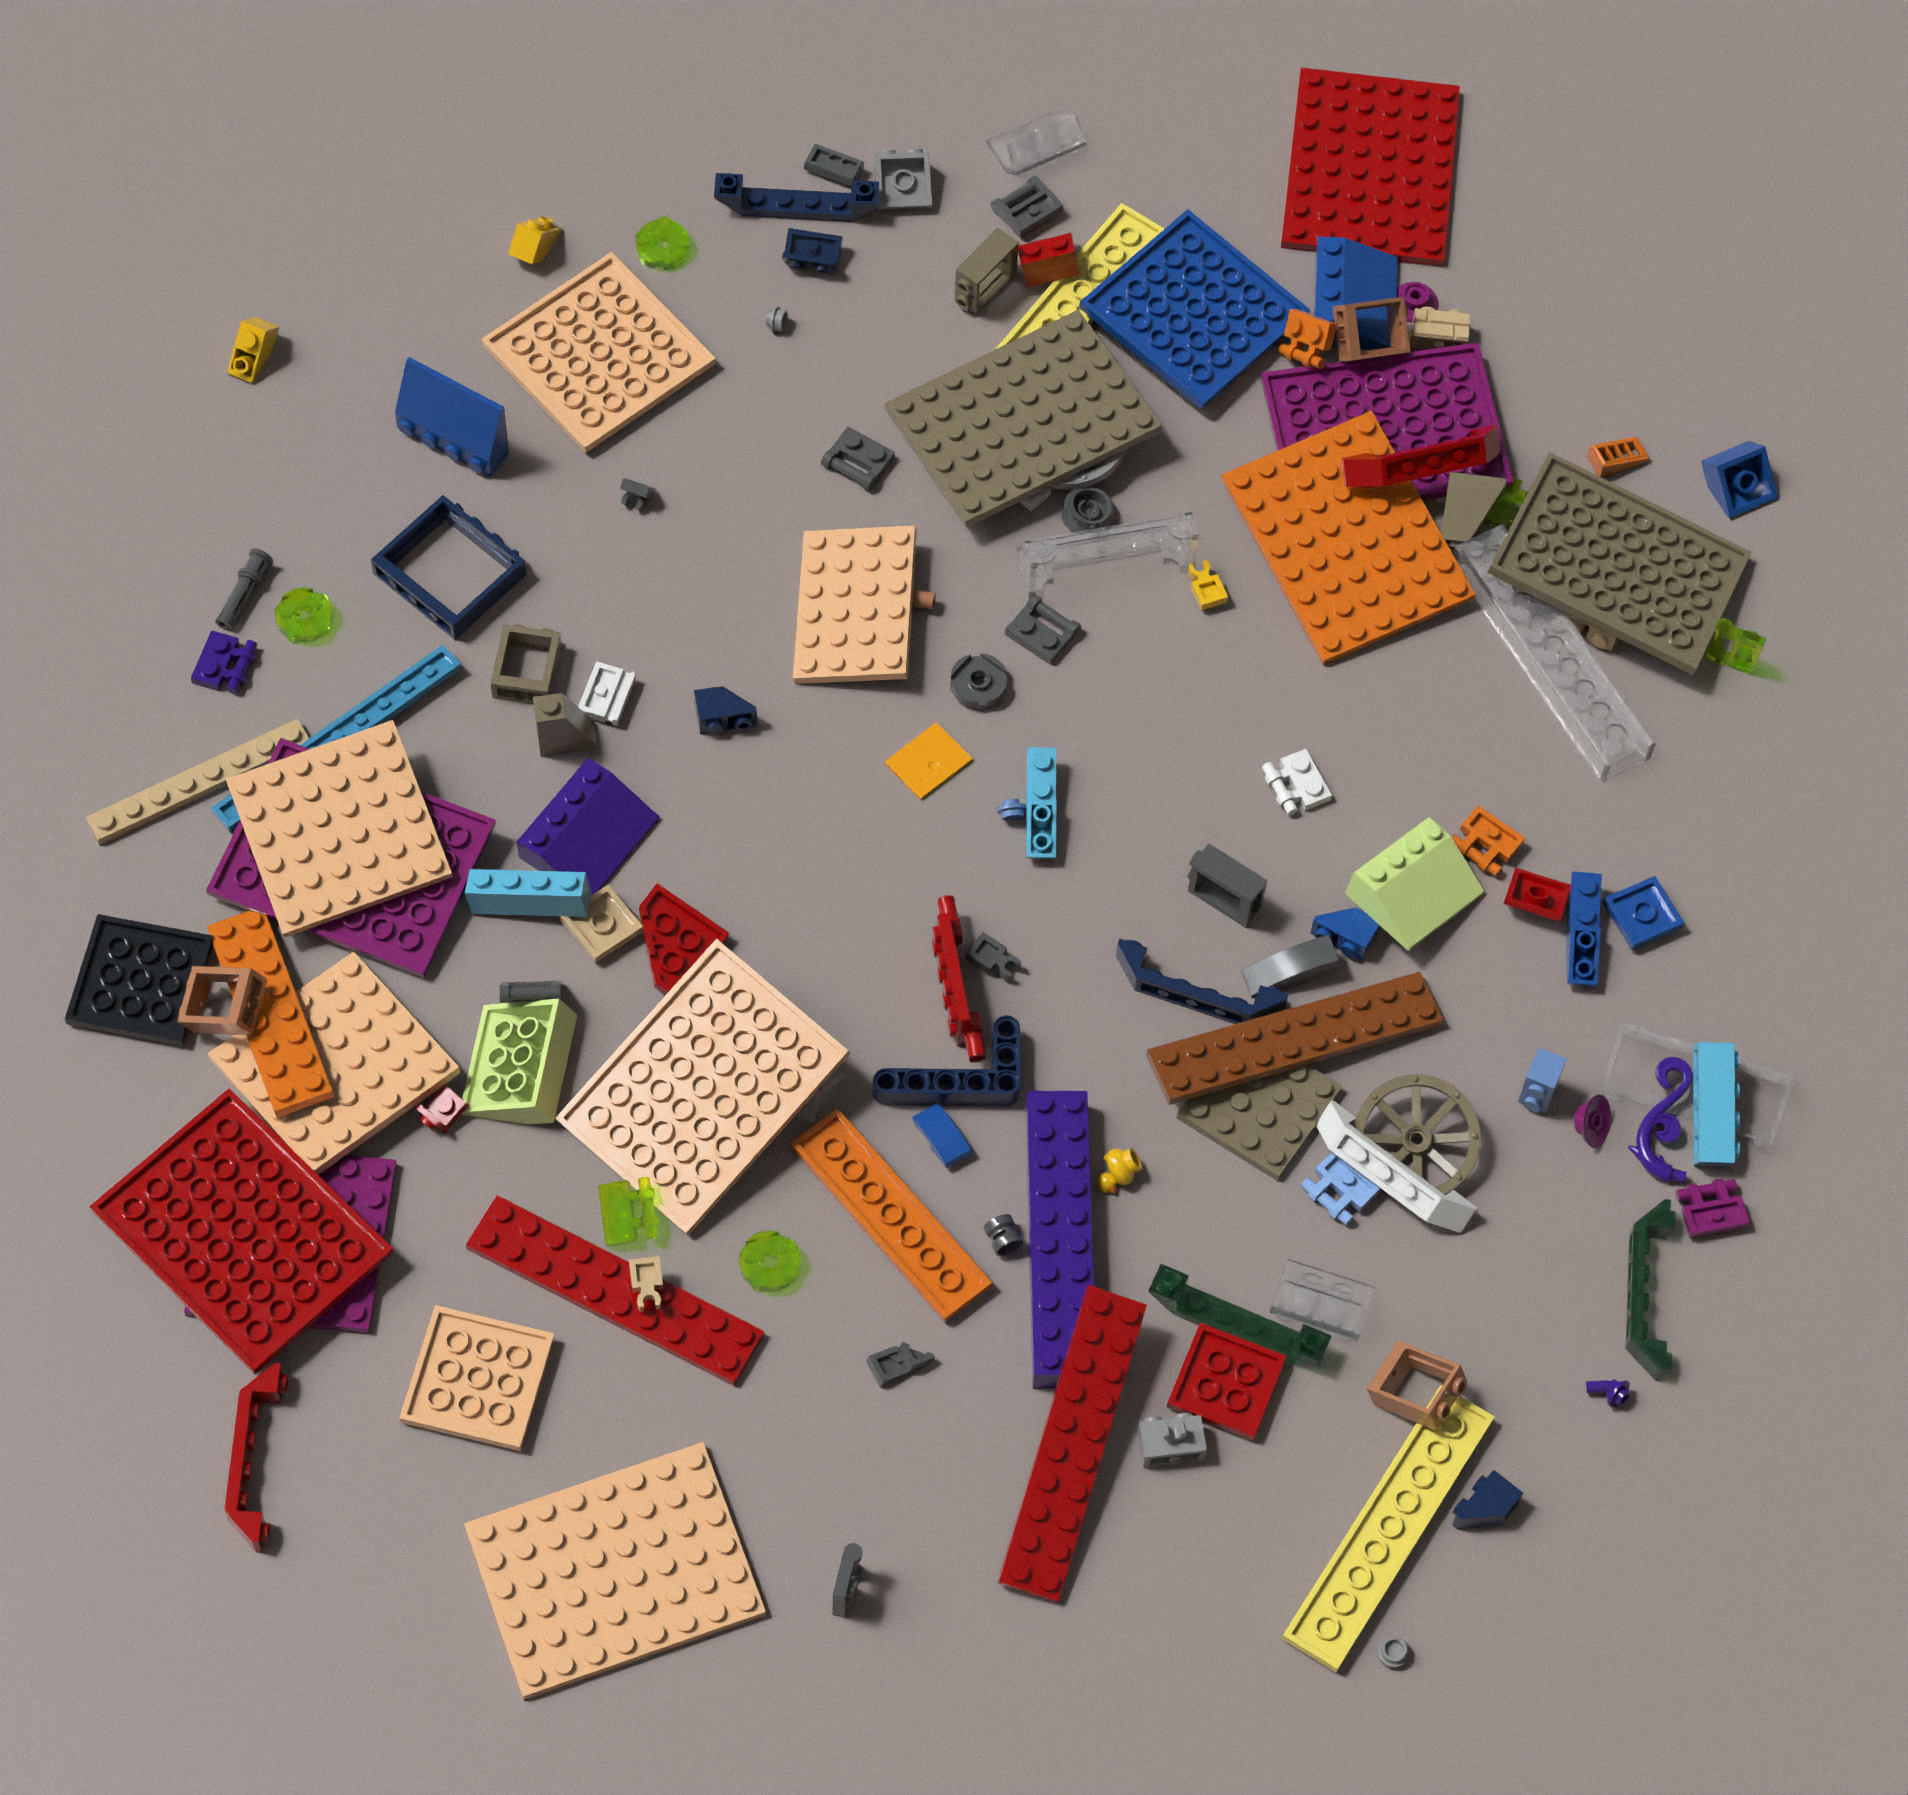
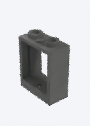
M1208 843L1203 851L1197 850L1190 860L1189 865L1192 868L1187 876L1189 879L1188 892L1247 928L1263 906L1268 880Z

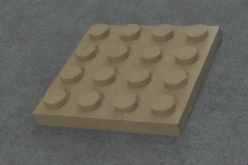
M1306 1065L1188 1099L1177 1113L1176 1119L1278 1181L1316 1128L1319 1118L1330 1101H1335L1343 1086L1311 1066Z

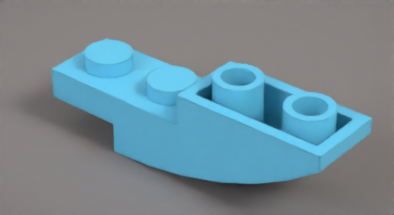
M1027 747L1026 858L1056 859V748Z

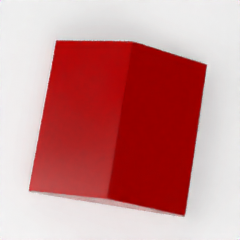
M1515 867L1503 904L1560 922L1570 892V884Z

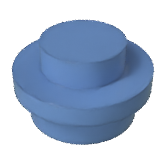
M1019 799L1002 801V806L997 807V813L1001 814V820L1003 821L1024 818L1026 804L1020 803Z

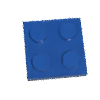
M1656 876L1604 897L1603 905L1631 950L1680 930L1684 925L1682 918Z

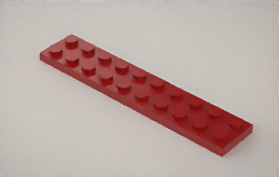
M496 1195L466 1243V1249L732 1386H735L764 1337L763 1330L663 1279V1289L655 1290L661 1298L660 1310H656L655 1302L649 1299L644 1302V1312H640L637 1298L641 1292L632 1293L628 1261Z
M1091 1285L1086 1287L997 1580L998 1584L1054 1603L1059 1602L1147 1304Z

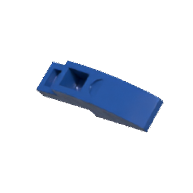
M1575 871L1571 873L1570 901L1567 910V984L1595 987L1598 985L1602 874Z

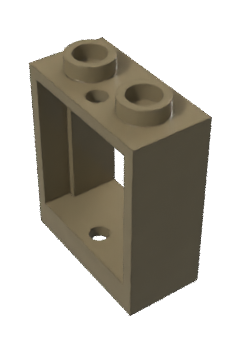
M996 228L956 269L954 301L961 309L968 310L976 316L1017 274L1019 242Z
M519 624L512 626L503 625L490 683L492 698L533 704V697L551 695L562 648L560 632H555L548 628L541 630L532 629ZM510 643L549 649L543 681L503 675Z

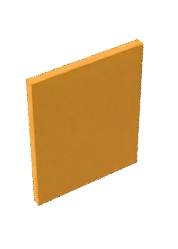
M936 722L888 758L884 764L922 800L973 761V758Z

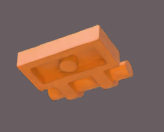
M1290 309L1284 336L1291 338L1290 345L1281 344L1278 349L1279 354L1284 355L1287 360L1293 362L1300 361L1308 368L1314 369L1316 367L1323 369L1326 361L1320 358L1322 350L1331 351L1337 324L1299 309ZM1304 343L1309 345L1307 352L1302 351Z
M1479 805L1461 825L1460 831L1467 835L1466 838L1463 840L1455 834L1452 836L1463 857L1467 856L1478 864L1477 868L1483 872L1488 871L1495 877L1500 873L1502 867L1494 862V860L1499 857L1508 863L1525 841L1524 836ZM1476 842L1488 850L1485 855L1473 847Z

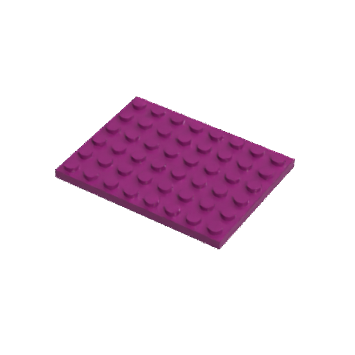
M1479 343L1353 361L1326 363L1323 369L1316 367L1311 369L1305 366L1261 372L1262 387L1277 451L1369 411L1373 412L1395 453L1471 436L1470 430L1496 424L1498 425L1501 453L1487 464L1451 472L1505 478L1507 480L1506 489L1513 486V478ZM1450 472L1411 481L1422 500L1443 498L1447 496Z
M280 738L268 764L309 750V748ZM421 792L453 877L303 932L425 978L466 890L469 871L476 868L495 828L496 821L485 815ZM240 820L206 889L207 895L246 910L267 915V918L278 922Z

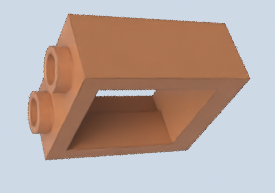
M1404 297L1332 306L1334 323L1337 324L1335 332L1339 362L1411 352V334L1407 326L1408 308ZM1386 306L1391 347L1360 351L1356 310Z
M192 966L177 1022L193 1033L253 1035L267 979L252 968ZM211 981L237 982L228 1017L202 1016Z
M1398 1340L1367 1387V1391L1375 1406L1437 1431L1442 1421L1449 1417L1451 1407L1458 1396L1464 1393L1468 1381L1460 1364ZM1411 1367L1446 1380L1428 1409L1394 1395Z

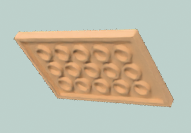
M915 525L804 531L793 668L795 684L908 679L917 539Z

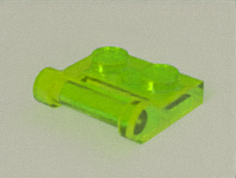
M1727 618L1719 619L1715 625L1714 630L1716 634L1713 642L1706 651L1707 658L1752 676L1766 638L1759 636L1754 631H1746L1733 626L1732 622ZM1726 639L1734 641L1730 652L1725 651L1723 647Z

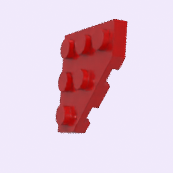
M658 883L655 884L639 907L653 985L665 995L716 939L723 944L730 934Z

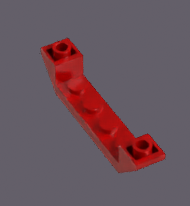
M1498 425L1470 430L1471 436L1383 456L1375 457L1369 453L1341 458L1344 486L1384 487L1487 464L1501 453Z
M281 1363L272 1364L239 1390L224 1508L231 1525L255 1552L262 1553L263 1542L269 1541L270 1523L265 1522L262 1512L247 1511L248 1492H245L244 1489L245 1481H250L252 1476V1462H248L249 1451H254L256 1433L252 1432L253 1421H258L259 1403L280 1404L281 1394L287 1393L288 1375L283 1373Z

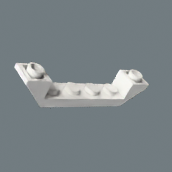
M1330 1101L1316 1124L1329 1150L1424 1221L1459 1233L1463 1231L1477 1210L1475 1205L1454 1190L1444 1195L1354 1128L1352 1124L1356 1117L1335 1101Z

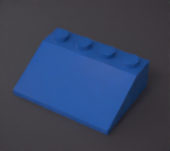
M1318 236L1315 255L1313 315L1334 322L1332 306L1397 298L1398 257L1347 238ZM1386 306L1356 310L1360 349L1391 347ZM1336 332L1332 347H1337Z
M411 357L406 360L395 409L397 428L407 436L412 435L422 440L429 448L439 449L454 461L459 460L469 465L473 471L484 473L491 477L509 454L504 406Z

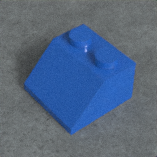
M1747 441L1701 461L1707 487L1729 518L1778 498L1766 447Z

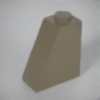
M1450 472L1441 532L1449 548L1461 550L1463 545H1471L1506 490L1507 480L1505 478Z
M558 693L533 697L540 756L598 748L594 720L564 694Z

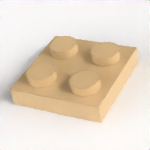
M609 884L591 895L587 917L560 916L563 925L595 964L643 932L641 923Z

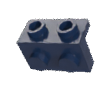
M788 228L782 259L791 268L803 269L804 265L815 267L814 270L817 272L830 273L831 269L838 270L843 237Z

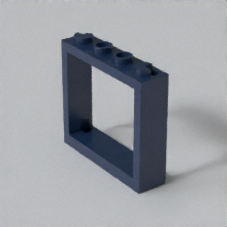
M444 495L371 559L373 574L454 640L526 576L525 560L519 556V551L511 550L505 545L503 539L498 534H491L484 528V525L478 518H471L464 512L458 502L454 504ZM445 520L507 569L458 615L395 566Z

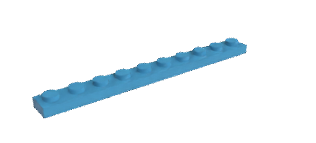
M441 645L306 740L301 746L312 749L388 722L460 671L461 663L444 645ZM230 794L211 807L212 814L229 833L237 828L240 821L235 803Z

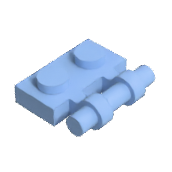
M1333 1152L1315 1169V1174L1321 1180L1316 1184L1307 1177L1301 1184V1187L1308 1192V1197L1313 1202L1318 1201L1329 1211L1328 1215L1334 1220L1339 1219L1346 1226L1354 1218L1346 1208L1351 1204L1360 1212L1380 1193L1381 1189ZM1329 1187L1341 1196L1338 1201H1335L1326 1193Z

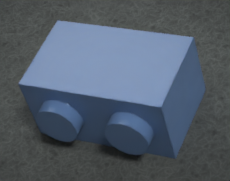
M1538 1048L1526 1076L1518 1103L1523 1104L1528 1110L1540 1111L1546 1114L1567 1058Z

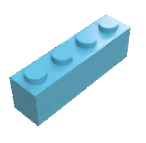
M470 869L465 895L471 914L587 917L591 889L586 872Z
M1698 1042L1693 1046V1166L1729 1167L1735 1163V1159H1739L1740 1143L1735 1141V1129L1739 1128L1740 1114L1739 1111H1735V1099L1739 1098L1740 1085L1739 1081H1735V1069L1739 1068L1740 1057L1739 1052L1735 1051V1043Z

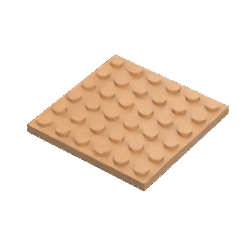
M612 252L481 339L482 346L585 454L716 364V358Z
M393 720L226 779L284 938L453 877Z
M352 952L295 992L334 1094L333 1098L276 1118L246 1035H233L208 1053L212 1063L268 1127L318 1175L461 1073L459 1066L355 952Z

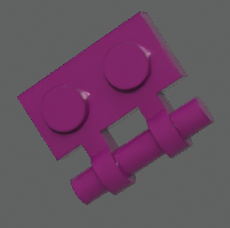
M1722 1178L1715 1179L1711 1184L1700 1186L1694 1183L1686 1185L1685 1189L1675 1191L1678 1202L1689 1200L1691 1205L1683 1206L1681 1210L1689 1238L1748 1227L1750 1221L1742 1196L1729 1197L1728 1192L1737 1191L1735 1179L1726 1181ZM1713 1195L1717 1198V1200L1703 1202L1702 1197Z

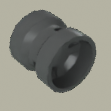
M1010 1214L999 1215L989 1220L983 1228L987 1237L992 1238V1248L997 1256L1010 1254L1023 1245L1021 1235L1014 1230L1015 1223Z

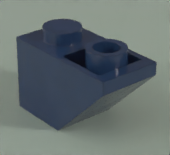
M719 686L694 690V703L700 734H718L725 730H746L752 726H757L756 706L727 688Z
M1495 1470L1487 1478L1482 1475L1471 1489L1475 1493L1469 1500L1463 1498L1453 1510L1456 1516L1452 1526L1456 1529L1501 1526L1520 1503L1523 1492Z

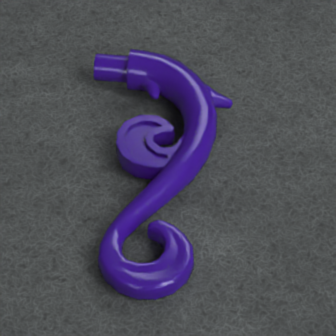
M1668 1057L1660 1061L1656 1067L1655 1077L1657 1082L1664 1089H1671L1672 1084L1667 1080V1074L1671 1071L1681 1073L1683 1081L1675 1091L1647 1113L1638 1129L1636 1146L1629 1145L1628 1149L1635 1154L1645 1170L1653 1177L1664 1182L1672 1180L1684 1183L1687 1172L1672 1168L1673 1165L1666 1164L1662 1155H1659V1158H1657L1652 1151L1650 1141L1653 1128L1657 1125H1661L1664 1128L1663 1131H1656L1655 1133L1658 1141L1664 1144H1671L1678 1139L1681 1130L1679 1120L1665 1112L1684 1095L1692 1081L1693 1073L1688 1063L1678 1057Z

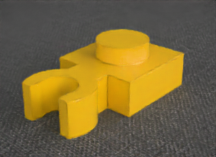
M1206 559L1202 561L1203 571L1195 570L1193 564H1189L1188 575L1194 580L1191 582V590L1201 611L1228 602V595L1219 575H1209L1210 563Z

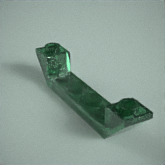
M1664 1199L1634 1223L1629 1234L1625 1349L1655 1381H1662L1665 1372L1671 1370L1672 1353L1667 1352V1341L1647 1339L1648 1322L1643 1321V1311L1648 1310L1649 1293H1644V1283L1649 1281L1650 1265L1645 1264V1255H1649L1651 1238L1666 1239L1669 1230L1675 1227L1676 1212L1671 1211V1200Z
M1160 1264L1148 1292L1175 1316L1196 1325L1203 1323L1287 1356L1286 1363H1321L1332 1335L1306 1324H1303L1300 1332L1191 1287L1187 1285L1189 1275Z

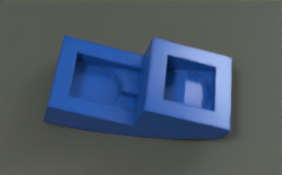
M938 1103L912 1117L916 1128L929 1142L931 1151L946 1168L972 1154L960 1131Z

